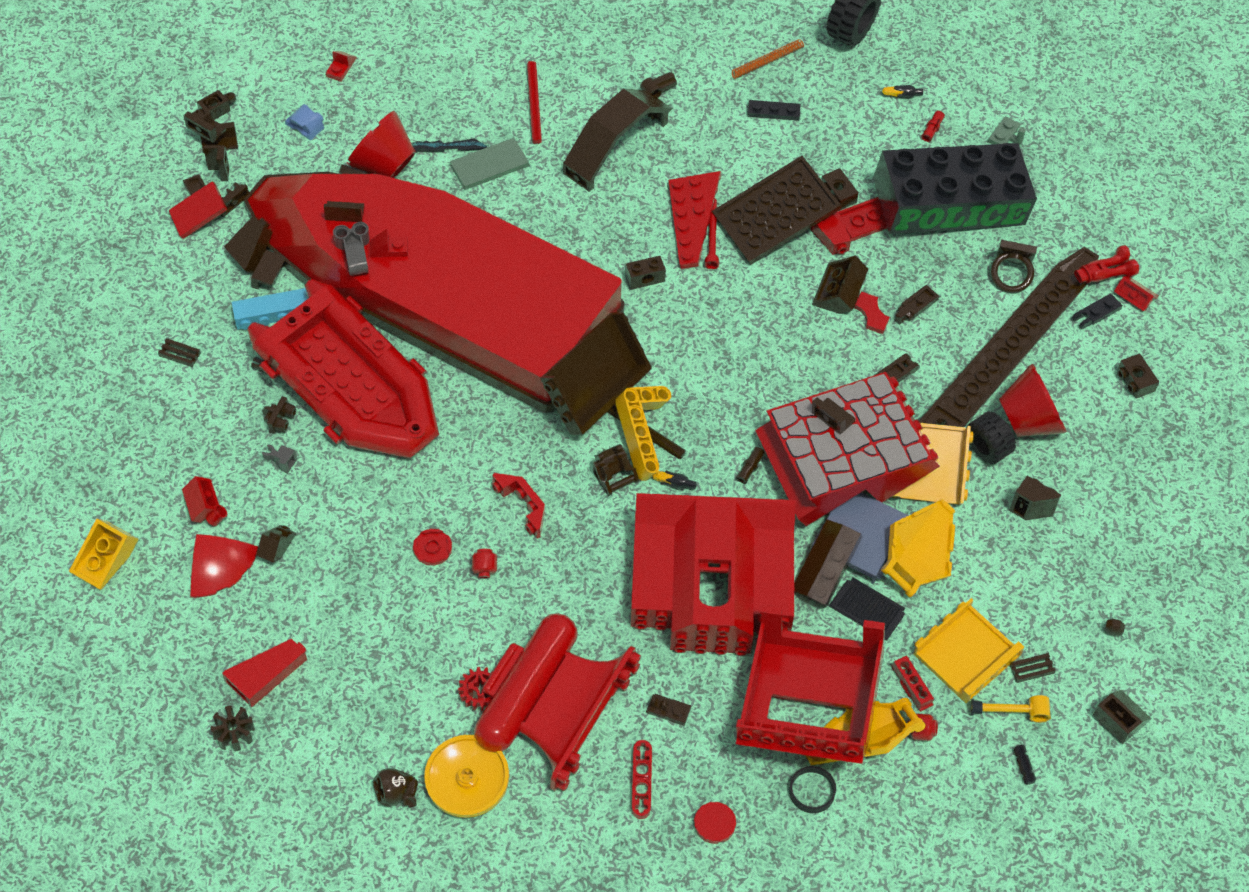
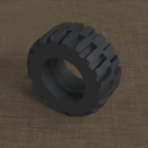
M835 0L828 15L827 33L830 37L849 46L857 45L871 29L879 12L881 0Z

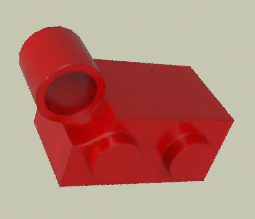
M195 476L182 489L191 521L201 523L206 519L210 525L217 526L227 517V510L218 503L211 479Z

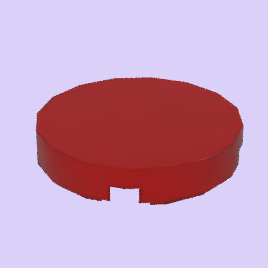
M431 528L424 530L414 539V555L419 562L425 565L435 566L442 564L452 553L451 538L440 529Z
M720 802L706 803L696 812L694 818L696 833L702 840L711 844L725 842L734 834L736 816L726 804Z

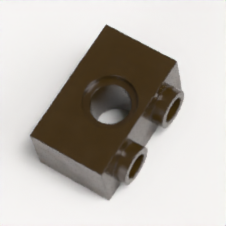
M840 168L822 175L821 180L840 203L842 209L857 203L859 192Z
M660 255L625 263V277L630 290L665 282L666 268Z
M1140 353L1120 361L1117 374L1120 379L1124 380L1128 391L1136 399L1156 391L1159 380Z

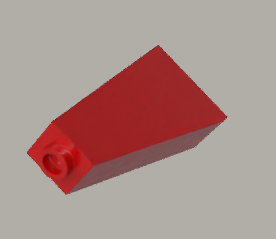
M838 211L809 228L832 255L844 254L850 250L851 239Z
M291 638L225 670L222 675L224 681L248 705L253 707L307 660V650L300 642L296 643Z

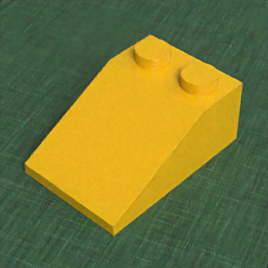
M96 518L69 572L102 590L130 557L139 539L108 521Z

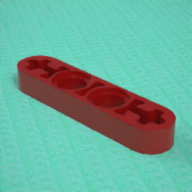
M647 740L637 741L633 748L632 814L637 819L647 818L651 811L652 745ZM642 746L646 750L644 759H640V748ZM644 765L648 768V772L639 774L636 768ZM638 785H645L648 791L640 794L636 791V787ZM639 799H644L643 807L645 809L643 813H639V809H635L639 808Z

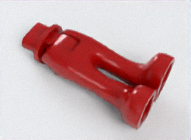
M1122 245L1116 249L1114 256L1083 265L1080 269L1074 271V275L1079 283L1099 282L1122 275L1135 276L1139 273V264L1135 259L1129 260L1130 250L1126 245Z

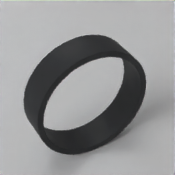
M803 767L791 779L789 787L790 798L793 804L804 812H823L834 801L836 794L835 780L828 771L821 767ZM805 773H817L824 776L832 786V798L826 804L818 807L802 804L793 793L792 785L796 778Z

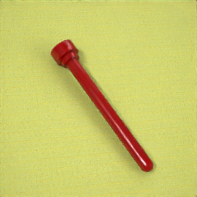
M714 199V202H715V203H714L713 210L717 208V200H716V199ZM713 212L709 223V254L705 258V267L707 269H717L719 267V258L716 255L717 218Z

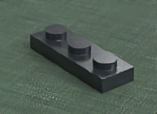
M749 100L748 117L799 121L801 104Z

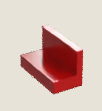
M1123 276L1114 290L1115 293L1142 311H1146L1153 299L1159 297V295L1130 276Z

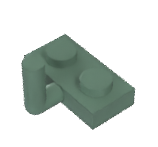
M1005 116L989 137L988 143L1003 144L1011 140L1022 144L1026 129L1020 127V123Z

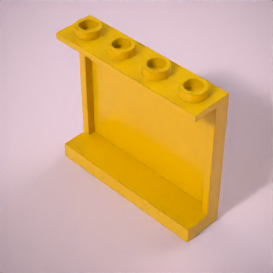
M921 423L923 427L921 432L927 435L931 442L929 444L930 449L933 448L939 456L937 462L940 467L898 492L892 498L937 502L943 499L948 504L962 505L964 501H967L968 489H965V482L969 481L970 470H967V462L971 461L972 454L971 451H968L969 443L973 441V432H970L971 426L965 428Z
M972 598L966 603L964 601L960 603L953 614L949 613L942 620V624L932 627L928 632V636L918 639L914 645L915 650L913 653L966 704L1002 673L1011 662L1020 657L1025 647L1019 641L1014 645L972 607Z

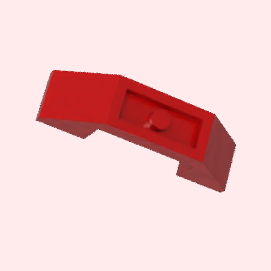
M494 473L492 475L493 483L491 484L497 494L500 493L503 497L516 491L517 496L527 502V507L531 513L526 515L525 528L530 535L534 534L537 539L540 538L545 516L544 502L523 477Z

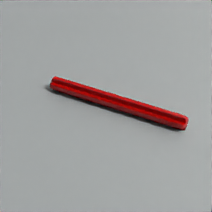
M528 61L532 142L540 144L542 136L537 65L535 61Z

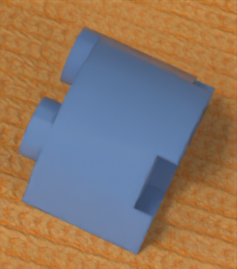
M303 104L285 120V125L293 130L297 129L301 135L311 141L324 129L322 123L324 119L320 113L313 112L307 105Z

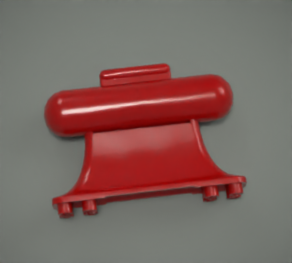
M560 613L549 614L542 619L525 648L516 643L509 645L483 686V692L493 698L474 728V737L477 743L485 751L493 753L496 751L504 752L508 749L519 732L533 740L544 751L552 767L550 789L553 791L557 789L565 791L570 783V774H576L580 767L579 760L581 755L578 754L580 748L618 688L626 691L630 684L629 678L631 673L634 675L637 673L641 655L636 653V648L630 646L618 658L609 661L589 660L570 653L577 640L578 631L574 621L567 615Z

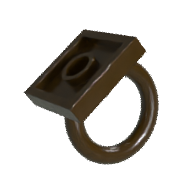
M1001 239L997 250V257L993 261L990 270L993 283L1000 290L1007 293H1018L1028 288L1034 278L1032 262L1037 252V246ZM1007 259V261L1012 263H1024L1027 269L1026 279L1017 286L1004 284L998 276V267L1001 262Z

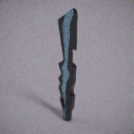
M474 138L443 143L440 140L434 142H411L416 152H444L445 149L457 148L458 151L482 150L487 148V145Z

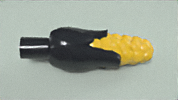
M896 85L884 87L882 93L888 96L909 99L915 95L923 96V89L915 88L912 85Z
M667 470L665 472L658 471L652 476L654 480L660 481L661 485H668L676 489H686V487L696 489L697 482L688 480L687 476Z

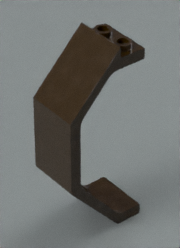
M623 88L589 118L563 162V174L590 192L594 189L595 176L617 140L647 113L649 118L651 117L652 120L656 118L661 122V126L664 127L668 124V113L673 108L648 91Z

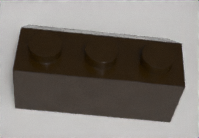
M856 255L828 263L812 305L838 314L853 311L863 282L866 279L868 268Z

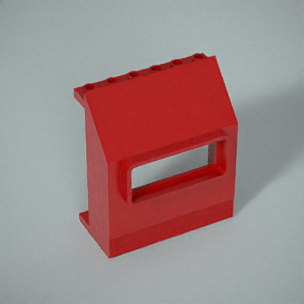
M762 605L760 612L761 625L741 719L737 720V739L735 744L862 764L869 744L884 656L885 623L864 620L863 641L783 630L782 608ZM771 698L852 709L849 731L768 719Z

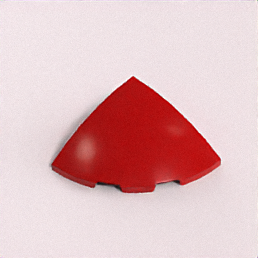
M196 534L190 597L199 598L215 595L217 591L235 585L242 579V575L247 569L252 567L256 559L258 546L225 537Z

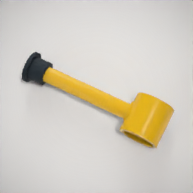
M1044 695L1030 697L1029 705L989 704L971 699V715H974V713L982 714V712L1029 713L1030 720L1033 722L1042 723L1051 719L1049 697Z

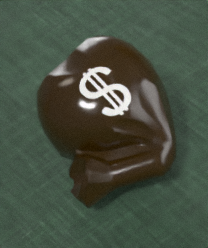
M395 768L382 769L374 777L373 788L379 804L391 807L397 806L401 802L409 808L417 806L415 794L418 781L415 777Z

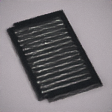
M854 577L851 581L847 580L829 605L830 608L862 627L864 620L885 623L884 640L886 641L905 616V613L902 612L905 610V607Z

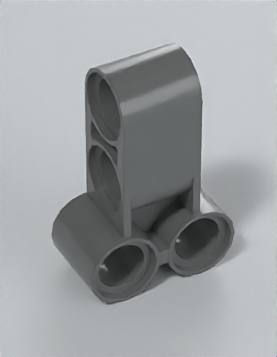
M357 222L352 226V229L345 225L335 227L333 230L334 243L338 249L345 250L350 276L369 273L364 246L370 241L368 225L364 222Z

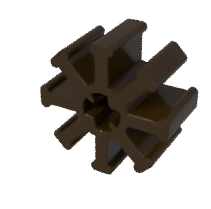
M231 705L225 707L228 718L225 719L218 712L213 716L216 726L210 727L214 740L218 741L220 748L226 750V746L230 741L236 752L241 750L239 738L246 741L247 744H250L253 740L250 731H255L252 717L248 718L247 711L243 707L239 708L240 710L235 717Z

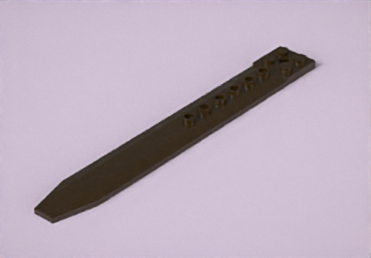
M1084 246L1059 262L924 414L919 422L927 424L943 423L946 426L966 427L980 408L1087 286L1088 283L1086 282L1079 283L1074 275V271L1080 269L1083 265L1098 260L1099 255Z

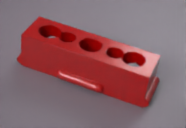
M906 655L895 660L891 667L898 676L899 682L906 694L911 697L918 710L921 712L932 707L934 697L908 656Z

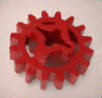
M477 667L476 672L469 669L470 675L463 674V680H459L460 687L458 688V693L460 694L461 702L465 701L466 707L472 705L474 711L477 707L484 711V706H488L493 698L483 692V686L491 673H488L487 667L484 671ZM479 684H481V687H482V693H481V694H480V690H478Z

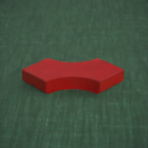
M861 291L855 304V309L865 316L867 321L866 329L884 334L890 317L879 309L878 297Z

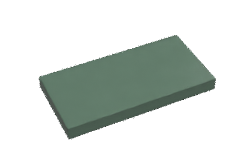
M511 138L452 160L450 165L463 188L467 190L528 167L529 161L515 138Z

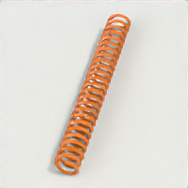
M797 39L792 43L786 44V46L775 49V51L769 52V54L767 53L758 57V59L733 69L732 76L734 79L736 77L739 78V76L742 77L745 73H750L753 69L756 70V68L759 69V67L767 65L770 61H776V59L784 57L787 53L790 54V52L793 53V51L795 52L801 49V47L804 48V43L802 40Z

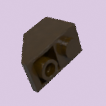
M279 525L263 533L256 556L272 563L280 560L294 539L296 532L291 531L285 525Z

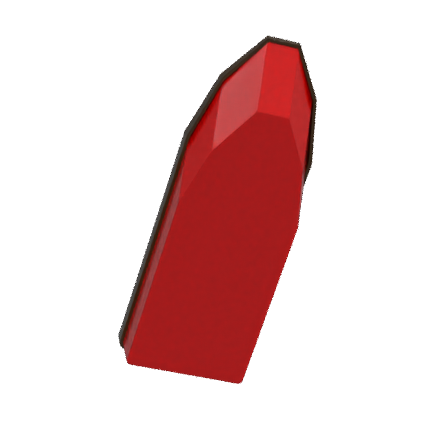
M327 171L264 175L243 199L250 217L253 215L259 219L263 217L270 224L268 227L273 233L266 250L285 256L286 259L283 265L304 284L314 279L332 285L345 298L352 296L363 307L361 314L370 323L544 413L553 412L556 407L552 404V400L544 389L540 377L611 312H624L625 304L623 299H621V278L440 189L380 174H338ZM327 201L364 203L363 222L368 225L370 240L385 229H388L389 237H408V256L370 257L369 241L364 246L369 273L350 276L345 250L338 249L335 246L333 230L339 225H345L352 229V226L357 222L325 220L324 204H327Z

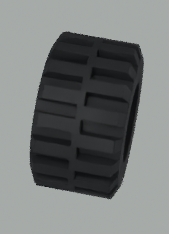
M988 411L967 425L971 426L970 432H973V441L970 445L974 452L986 463L996 464L1016 449L1013 432L1004 419L994 412Z

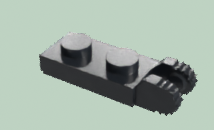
M1110 293L1076 312L1072 319L1077 321L1085 316L1086 319L1079 325L1081 329H1084L1121 310L1123 305Z

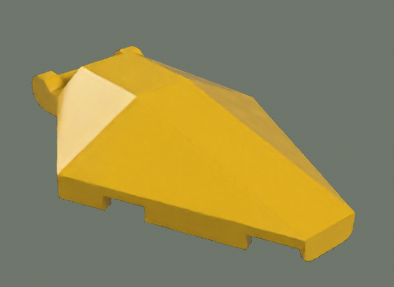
M943 499L890 525L888 561L881 568V571L885 575L888 574L905 591L909 598L916 593L919 586L951 576L952 562L949 560L950 552L953 551L955 525L953 524V514L955 510Z
M902 698L893 703H880L876 701L865 757L889 753L911 732H920L925 728V723L922 719L918 718L908 698ZM845 709L846 712L841 717H834L824 728L849 731L853 710ZM900 710L905 711L910 722L906 723L899 713ZM805 755L810 765L840 761Z

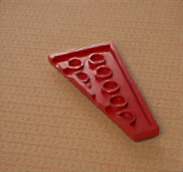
M721 171L668 180L680 269L699 266L704 239H706L707 227L710 223L715 203V195L718 191L719 180L721 179Z

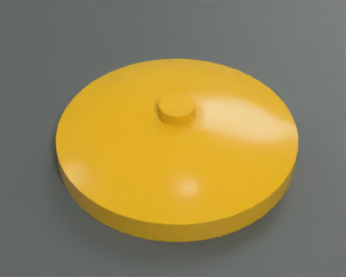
M474 735L456 736L440 744L429 757L425 767V785L429 797L443 812L461 818L480 816L493 809L502 800L509 784L507 760L502 751H496L495 753L485 751L477 743Z

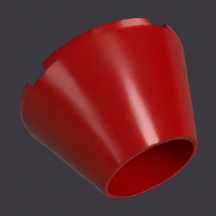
M392 111L378 122L379 125L373 131L370 130L356 146L348 158L350 162H347L349 166L370 174H380L395 178L411 161L416 151L398 114Z
M1034 364L1029 365L999 398L1017 437L1066 433V428L1060 419L1045 384L1036 371V367Z

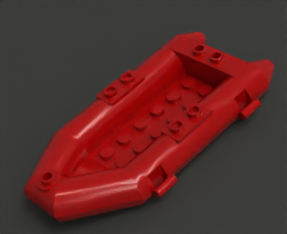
M311 279L305 284L308 296L306 301L271 327L256 322L248 327L247 330L252 348L264 360L259 366L271 379L280 376L328 425L323 431L336 444L343 440L349 447L411 459L439 436L428 380L424 377L427 371L414 358L408 361L361 314L363 307L352 296L345 298L332 285Z

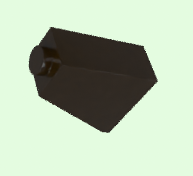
M254 215L224 246L239 265L252 275L273 233L268 227L270 224L263 217L259 219Z

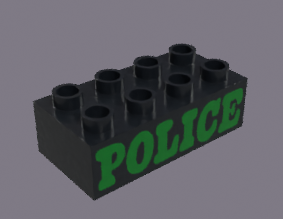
M1018 143L882 150L873 176L889 234L1026 225L1037 200Z

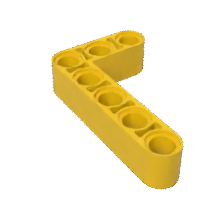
M665 386L626 388L615 400L633 467L636 468L638 477L642 481L649 480L659 471L658 459L643 410L660 409L671 399V392Z

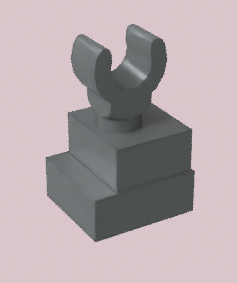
M267 445L268 450L271 452H262L263 458L275 460L276 464L280 466L281 471L288 474L298 460L295 450L281 445L277 451L272 445Z

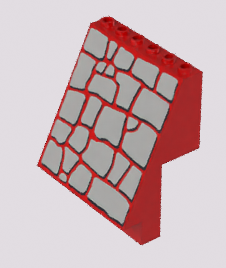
M887 372L766 410L770 421L755 430L788 499L796 500L795 514L798 520L805 526L813 523L865 489L876 500L884 502L940 467L937 462L939 456L933 448L930 449L929 444L931 442L926 434H922L921 430L923 427L918 419H914V410L905 402L907 397L902 390L899 391L897 388L899 386L897 379L894 376L890 377ZM817 397L822 401L830 398L855 417V422L842 434H838L812 413V401Z

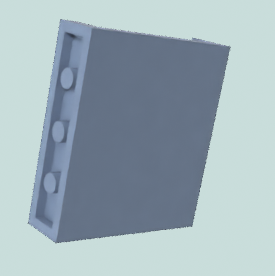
M859 493L833 509L827 519L843 524L862 534V539L848 567L871 577V584L874 585L877 579L881 580L884 574L881 568L888 561L890 525L909 515L863 493ZM817 537L815 538L814 542L812 543L811 549H812V547H813V545H814V543H815Z

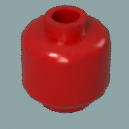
M477 549V552L472 555L471 570L474 574L478 575V578L487 579L490 578V575L497 572L498 557L493 553L492 549Z
M916 713L918 718L922 719L925 723V728L920 732H911L912 739L931 741L934 736H937L938 721L934 720L931 714Z

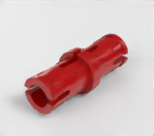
M935 111L932 119L927 122L926 129L921 135L922 140L926 142L932 141L935 133L939 131L940 124L945 118V114L942 111Z

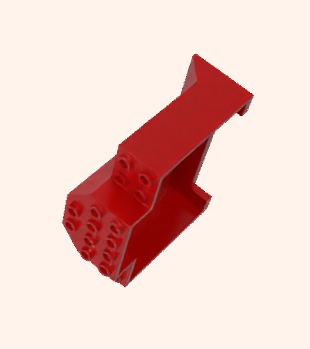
M636 493L631 627L636 629L649 627L657 630L671 628L670 650H674L677 653L695 651L698 654L715 652L719 655L735 653L739 656L751 654L753 632L759 634L762 605L782 608L783 630L792 631L794 620V525L796 500ZM708 563L720 564V567H708ZM700 572L728 573V602L726 604L713 607L700 601Z

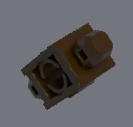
M217 90L197 101L198 109L192 112V114L196 115L198 112L206 114L208 111H211L215 120L230 112L229 104L236 100V95L233 92L223 95L220 90Z

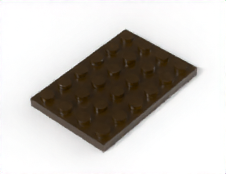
M802 155L712 210V212L751 265L842 208Z

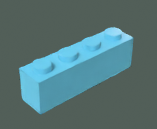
M305 288L233 301L232 307L237 330H246L254 322L266 326L270 323L278 322L307 300Z

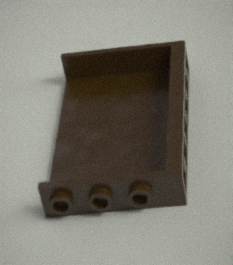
M611 312L540 379L569 433L583 435L616 404V398L626 388H631L638 383L652 367L625 313Z

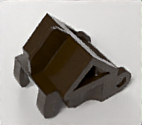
M621 444L607 450L603 449L601 453L594 455L596 461L593 462V473L608 496L612 495V492L633 482H639L636 468L630 465L627 454ZM624 470L630 474L628 477L611 485L609 484V480L613 478L612 475Z

